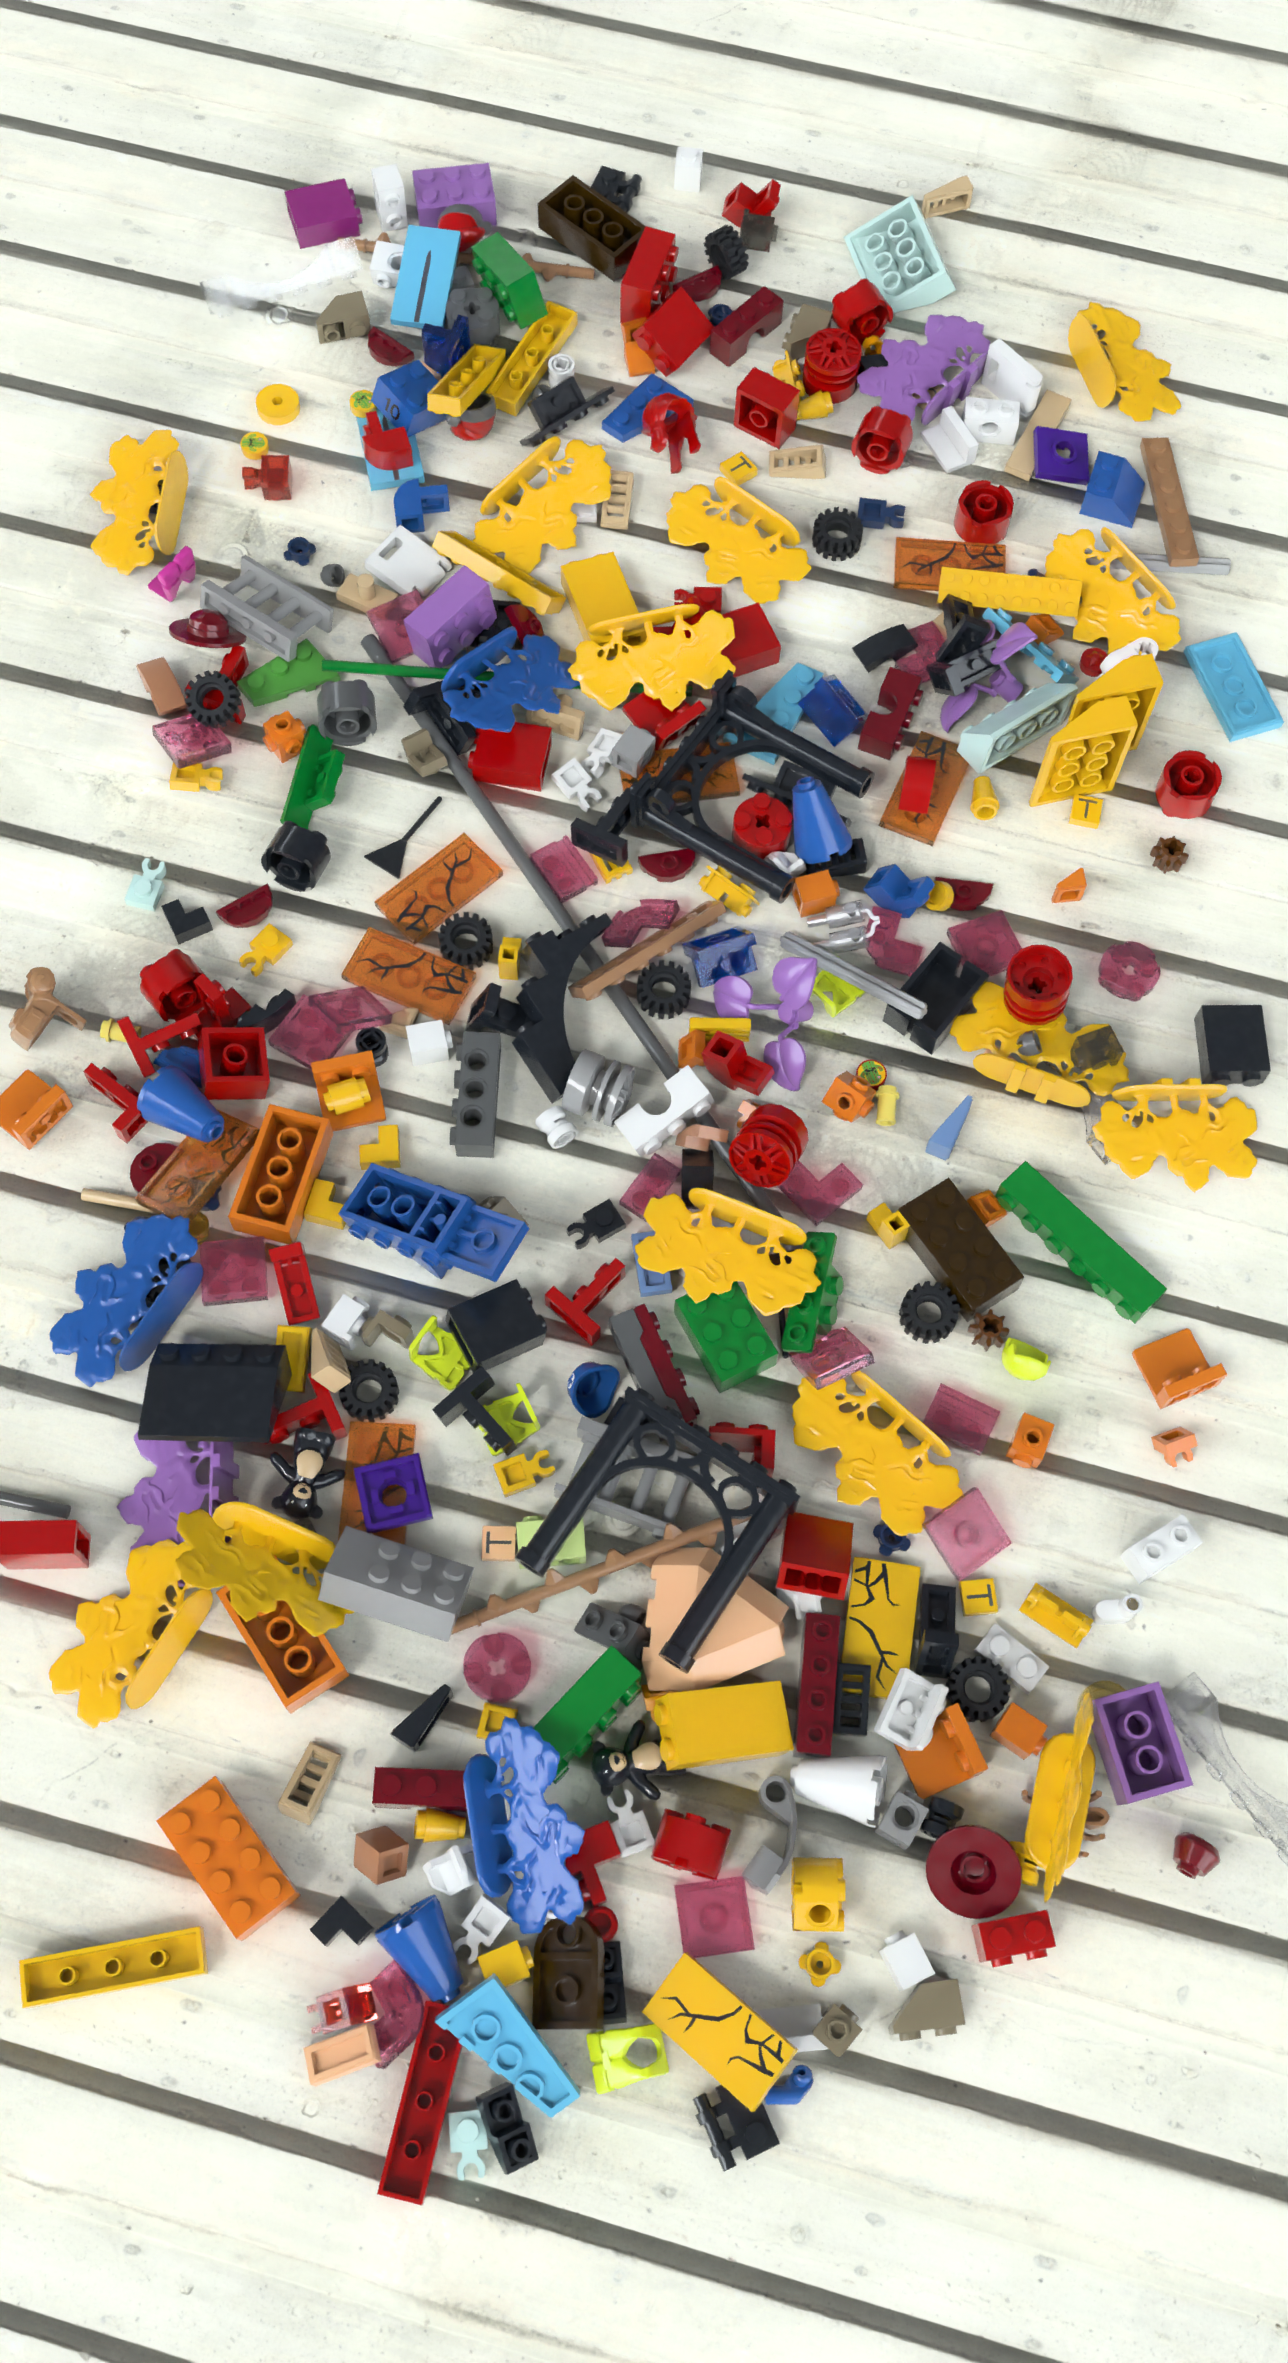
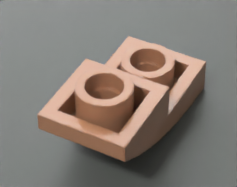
M164 657L136 665L147 693H150L159 716L187 707L179 684Z

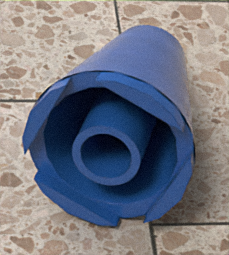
M811 776L801 778L792 789L794 852L805 864L830 861L831 854L839 852V856H841L852 847V836L822 782Z
M174 1065L162 1067L156 1071L160 1074L153 1081L148 1079L144 1083L138 1096L137 1109L141 1111V1116L145 1120L205 1143L216 1140L222 1135L224 1131V1118L183 1069Z
M431 1895L410 1906L411 1909L402 1915L399 1913L376 1930L374 1935L377 1938V1942L432 2002L440 2000L442 2004H445L461 1993L459 1986L464 1980L440 1901H438L435 1895Z

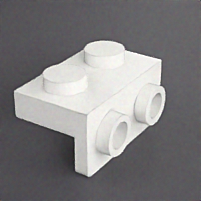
M900 1668L873 1731L907 1751H922L933 1737L932 1728L937 1716L942 1713L946 1706L947 1699L945 1697L949 1688L943 1684L934 1685L908 1668Z

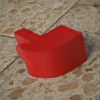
M772 179L763 189L756 193L740 182L726 196L722 216L739 228L759 230L768 226L771 213L780 201L778 196L781 184Z
M377 412L365 413L367 425H363L364 436H362V442L367 461L374 467L387 471L413 466L412 448L405 427L383 431Z
M907 756L898 810L927 814L937 760H931L922 756Z
M717 1030L701 1053L708 1071L720 1083L733 1091L739 1087L759 1096L775 1073L773 1066L748 1056L743 1041Z
M608 1820L585 1829L583 1842L578 1854H572V1856L566 1857L565 1860L566 1868L572 1876L582 1874L583 1879L578 1881L584 1902L591 1900L593 1907L607 1902L595 1867L621 1857Z

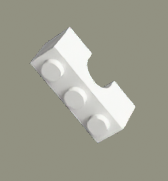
M688 1065L663 1083L672 1099L671 1105L666 1112L660 1115H651L645 1112L641 1105L637 1103L614 1121L640 1157L656 1152L661 1147L663 1140L670 1135L675 1136L685 1129L686 1123L695 1116L700 1117L711 1108L710 1104L714 1102L712 1095Z

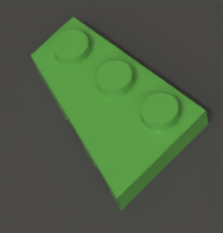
M305 639L297 644V653L293 660L288 662L277 656L237 681L238 689L254 707L288 698L290 693L304 689L306 692L316 690V686L322 685L325 682L341 680L337 672L322 671V659L325 658L308 639Z

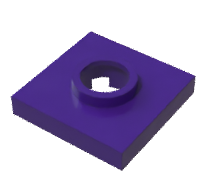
M1036 426L1033 431L1035 478L1086 485L1089 481L1087 433ZM1067 448L1071 452L1069 458H1063L1058 455L1056 449L1064 451Z
M419 1453L354 1468L367 1533L373 1534L433 1519ZM390 1485L402 1486L406 1491L405 1502L397 1506L388 1507L382 1500L384 1490Z

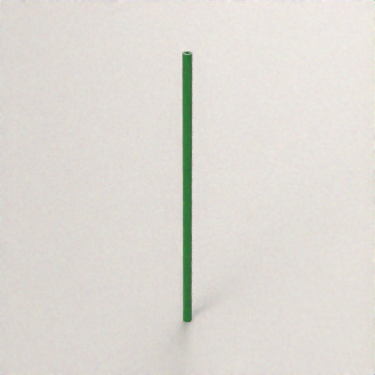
M322 659V671L443 680L450 669ZM484 671L475 679L488 681L494 677V672ZM640 682L634 683L630 693L641 694L644 692V684ZM578 685L572 689H581V686ZM686 685V697H692L693 686Z

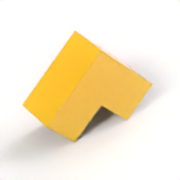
M503 937L498 956L499 979L518 980L521 961L520 953L522 951L521 938Z
M398 1124L378 1126L379 1144L359 1145L361 1170H367L371 1163L385 1168H401Z
M315 1178L304 1211V1217L308 1222L344 1230L346 1223L338 1214L344 1204L333 1202L336 1193V1187L333 1182Z
M884 1202L869 1211L866 1218L889 1250L905 1240L910 1227L899 1210L892 1213Z

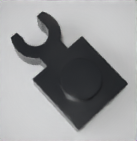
M608 1199L583 1213L585 1223L569 1225L567 1235L571 1236L574 1233H581L583 1237L575 1242L576 1249H582L587 1246L589 1239L593 1236L600 1243L625 1229L626 1223L611 1200Z

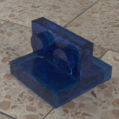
M458 314L451 330L427 323L424 324L421 330L424 362L441 374L442 379L471 348L469 318Z
M835 674L822 677L815 683V688L802 698L798 705L829 742L836 747L856 728L865 724L868 714Z
M739 926L682 944L685 956L692 960L700 988L714 985L719 979L726 976H741L758 970L752 946L757 944L754 933Z

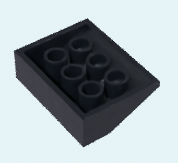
M159 1343L149 1365L138 1439L269 1443L292 1376L286 1345Z

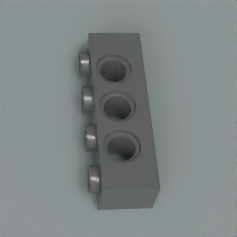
M463 1031V1042H457L456 1061H461L460 1070H455L454 1089H459L458 1098H453L452 1117H457L456 1127H450V1145H455L456 1156L494 1158L501 1059L500 1033ZM476 1063L484 1065V1067L481 1069L471 1068V1066ZM473 1091L483 1093L476 1098L468 1096ZM471 1119H477L481 1121L476 1126H469L466 1124L467 1121Z

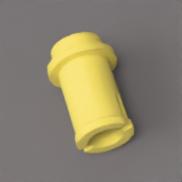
M115 1019L103 1020L100 1029L101 1038H105L106 1042L116 1040L127 1043ZM134 1026L141 1038V1026Z
M882 1085L878 1087V1091L875 1094V1098L878 1099L876 1124L893 1126L896 1124V1100L899 1099L900 1094L895 1086Z

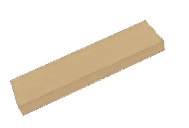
M1046 390L1006 463L1004 472L1026 481L1030 480L1035 471L1033 431L1036 426L1057 429L1070 406V398Z

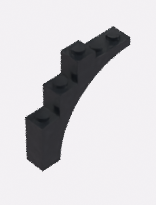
M607 913L598 918L595 915H591L579 924L580 928L572 931L571 928H568L558 936L555 935L553 930L543 935L539 931L525 940L527 945L520 953L534 976L521 985L523 990L516 997V1000L530 1021L517 1030L519 1035L513 1040L512 1044L552 1104L563 1098L567 1081L575 1064L566 1037L564 1024V999L568 979L574 963L582 950L590 942L602 935L613 923Z

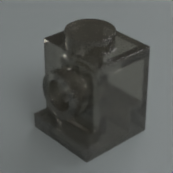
M744 209L740 227V237L743 239V246L750 250L769 252L771 242L777 241L779 225H774L775 217L749 213L750 209Z
M1109 1025L1076 1037L1070 1050V1056L1074 1066L1079 1067L1081 1071L1089 1068L1097 1070L1110 1063L1111 1067L1117 1065L1124 1050Z

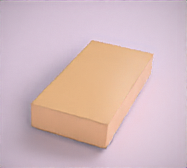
M371 2023L364 2024L304 2048L309 2081L312 2086H319L381 2062L375 2027Z

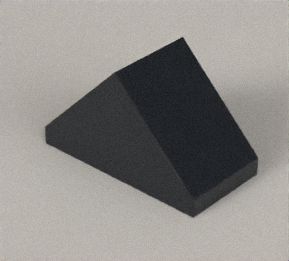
M682 1149L681 1199L687 1209H698L690 1201L688 1193L694 1188H705L713 1191V1150L706 1152L696 1149Z

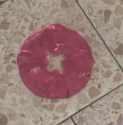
M1126 941L1122 945L1115 946L1116 944H1114L1105 951L1098 967V982L1114 996L1137 1002L1154 989L1160 977V965L1158 967L1153 951L1141 943ZM1129 965L1134 967L1133 972L1136 975L1125 974L1122 967L1127 968Z
M498 1633L481 1636L469 1646L464 1656L463 1667L467 1685L473 1694L484 1701L499 1704L506 1703L522 1693L530 1680L531 1660L525 1645L511 1634ZM500 1659L504 1660L503 1667L506 1672L503 1675L498 1673L496 1676H492L490 1674L492 1669L488 1665L489 1662L494 1661L497 1663Z

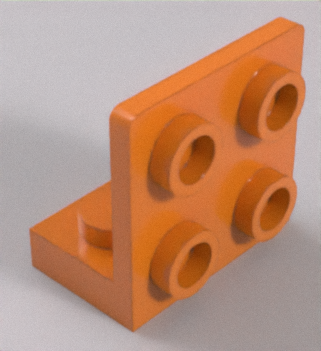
M372 1050L311 1062L322 1117L330 1120L333 1132L386 1120ZM352 1077L356 1079L364 1078L371 1101L364 1103V1107L336 1115L335 1110L328 1111L323 1097V1093L328 1092V1085Z
M25 1070L0 1095V1127L30 1150L73 1105L66 1092L57 1084L51 1088L32 1071Z
M1188 1328L1139 1347L1132 1352V1356L1160 1410L1218 1386L1228 1375L1222 1363L1210 1367L1192 1332Z
M958 1703L945 1708L937 1716L932 1728L933 1737L922 1751H907L894 1743L917 1796L923 1800L976 1777L988 1769Z

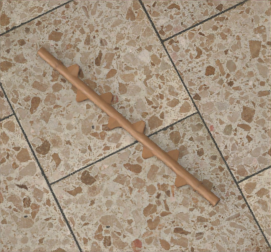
M382 232L376 239V241L391 243L386 232ZM338 237L337 246L341 249L374 253L376 241H368L365 238L364 240ZM458 252L456 267L460 263L473 265V252ZM525 253L522 256L535 273H542L547 282H550L556 275L565 276V278L576 277L592 280L595 277L594 268L570 266L568 263L562 265L537 262L533 260L530 253Z
M751 1516L746 1519H731L732 1525L736 1526L749 1521ZM721 1518L713 1519L685 1531H682L671 1522L667 1523L663 1539L625 1554L614 1548L609 1549L604 1562L568 1576H563L554 1568H550L547 1570L545 1584L508 1599H503L496 1594L490 1595L487 1607L479 1610L473 1609V1612L458 1617L452 1634L478 1625V1627L482 1626L481 1623L520 1608L535 1613L538 1611L541 1600L577 1586L582 1587L590 1594H595L600 1577L639 1562L652 1568V1564L658 1555L697 1540L707 1548L712 1549L715 1547L718 1532L724 1530Z

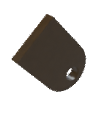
M576 1915L575 1921L572 1923L576 1930V1936L570 1944H567L563 1938L564 1928L568 1924L558 1918L548 1921L537 1936L534 1946L535 1966L533 1967L532 2025L536 2030L603 2029L604 1943L597 1927L584 1917Z

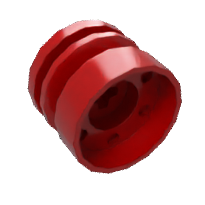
M826 328L817 331L809 338L806 344L802 383L806 394L811 396L820 390L822 393L828 391L832 404L844 402L853 395L857 388L862 346L852 333L840 328Z
M1030 945L1020 949L1011 958L1007 967L1003 996L1004 1004L1009 1014L1017 1021L1027 1025H1045L1055 1021L1064 1012L1073 980L1072 966L1068 958L1058 949L1047 945Z
M777 1104L758 1106L750 1113L743 1127L731 1142L728 1151L730 1163L735 1172L750 1184L765 1188L778 1186L788 1178L796 1162L805 1151L809 1141L808 1130L803 1120L791 1109Z

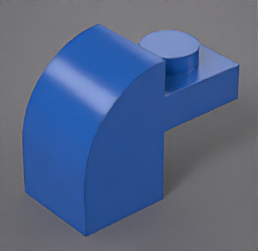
M419 478L402 484L394 495L396 526L402 525L411 533L425 532L423 514L450 511L447 484L420 487Z
M896 864L878 868L863 890L884 910L900 918H910L918 907L927 902L930 897L929 892L935 883L928 876L910 880Z

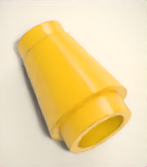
M820 390L800 401L797 421L827 418L828 414L834 413L829 392L822 393Z
M979 776L973 781L970 810L977 819L989 820L996 816L999 802L990 778Z
M426 1807L425 1810H417L414 1839H422V1843L464 1839L466 1817H459L458 1815Z

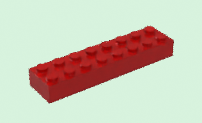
M428 2000L425 2001L377 2191L378 2195L421 2206L424 2205L463 2046L459 2043V2039L449 2030H444L435 2023V2017L449 2006Z

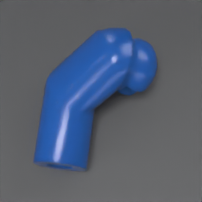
M806 2065L796 2066L784 2085L772 2086L765 2096V2105H796L800 2103L813 2084L810 2068Z

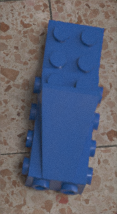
M374 1163L370 1164L338 1213L350 1227L348 1231L354 1237L360 1240H365V1238L371 1239L383 1249L395 1248L400 1254L415 1260L439 1279H442L447 1270H451L454 1266L497 1282L529 1230L525 1222L478 1206L476 1201L468 1195L447 1190L440 1185H433L417 1177H411L399 1173L392 1168H385Z

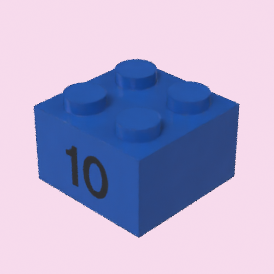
M419 359L378 377L371 401L395 428L404 426L408 437L445 421L447 416L445 413L435 414L433 411H428L427 394L439 381Z

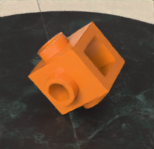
M287 710L279 715L272 716L267 722L263 723L266 735L263 737V741L271 753L274 752L282 764L300 754L306 729L299 718L294 719Z
M845 1071L835 1078L821 1102L830 1107L834 1115L839 1119L852 1123L859 1117L865 1118L875 1104L871 1100L877 1091L872 1089L870 1083L863 1077L854 1076Z

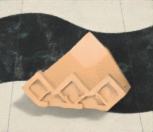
M679 1547L658 1555L651 1569V1579L656 1580L655 1599H648L645 1627L651 1628L650 1647H643L642 1664L649 1691L683 1692L705 1689L784 1656L785 1650L782 1640L785 1635V1626L782 1619L789 1606L749 1576H746L693 1658L696 1662L689 1673L686 1674L666 1662L659 1656V1653L665 1643L669 1641L715 1570L721 1555L711 1548Z

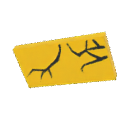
M854 1556L840 1663L871 1665L869 1697L887 1700L900 1668H910L921 1567ZM843 1674V1681L862 1683V1676ZM842 1688V1693L861 1696V1690Z
M684 1952L642 2011L645 2016L751 2112L758 2108L798 2051L791 2042L687 1952Z

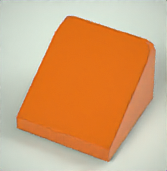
M626 342L624 344V359L629 377L655 373L654 362L645 351L639 348L637 342Z
M1049 614L1031 615L1025 623L1037 635L1038 638L1034 641L1038 645L1041 641L1047 645L1064 634L1063 630Z
M1083 868L1076 870L1056 885L1051 899L1052 903L1080 901L1087 886Z
M990 1190L973 1195L967 1200L986 1227L991 1226L1008 1214Z

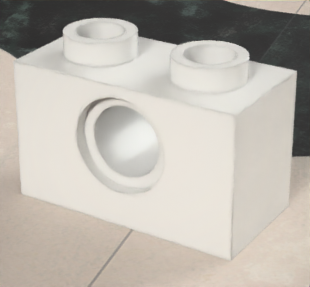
M397 164L372 168L375 206L382 231L387 232L407 228L404 186Z
M376 241L369 268L373 284L383 288H396L400 271L397 269L401 266L404 245Z
M966 397L961 419L977 442L1014 445L1019 425L1020 402Z
M1182 1514L1130 1546L1120 1557L1136 1581L1141 1584L1193 1552L1203 1542L1187 1518Z

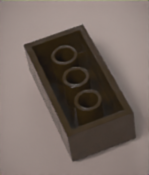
M574 175L538 203V228L615 282L626 272L645 229L644 224Z
M950 1178L945 1179L898 1209L910 1225L905 1240L934 1279L941 1283L940 1287L944 1290L947 1286L950 1289V1296L955 1294L957 1298L955 1304H959V1312L966 1322L972 1320L977 1312L983 1313L1019 1289L1024 1279L1023 1274Z

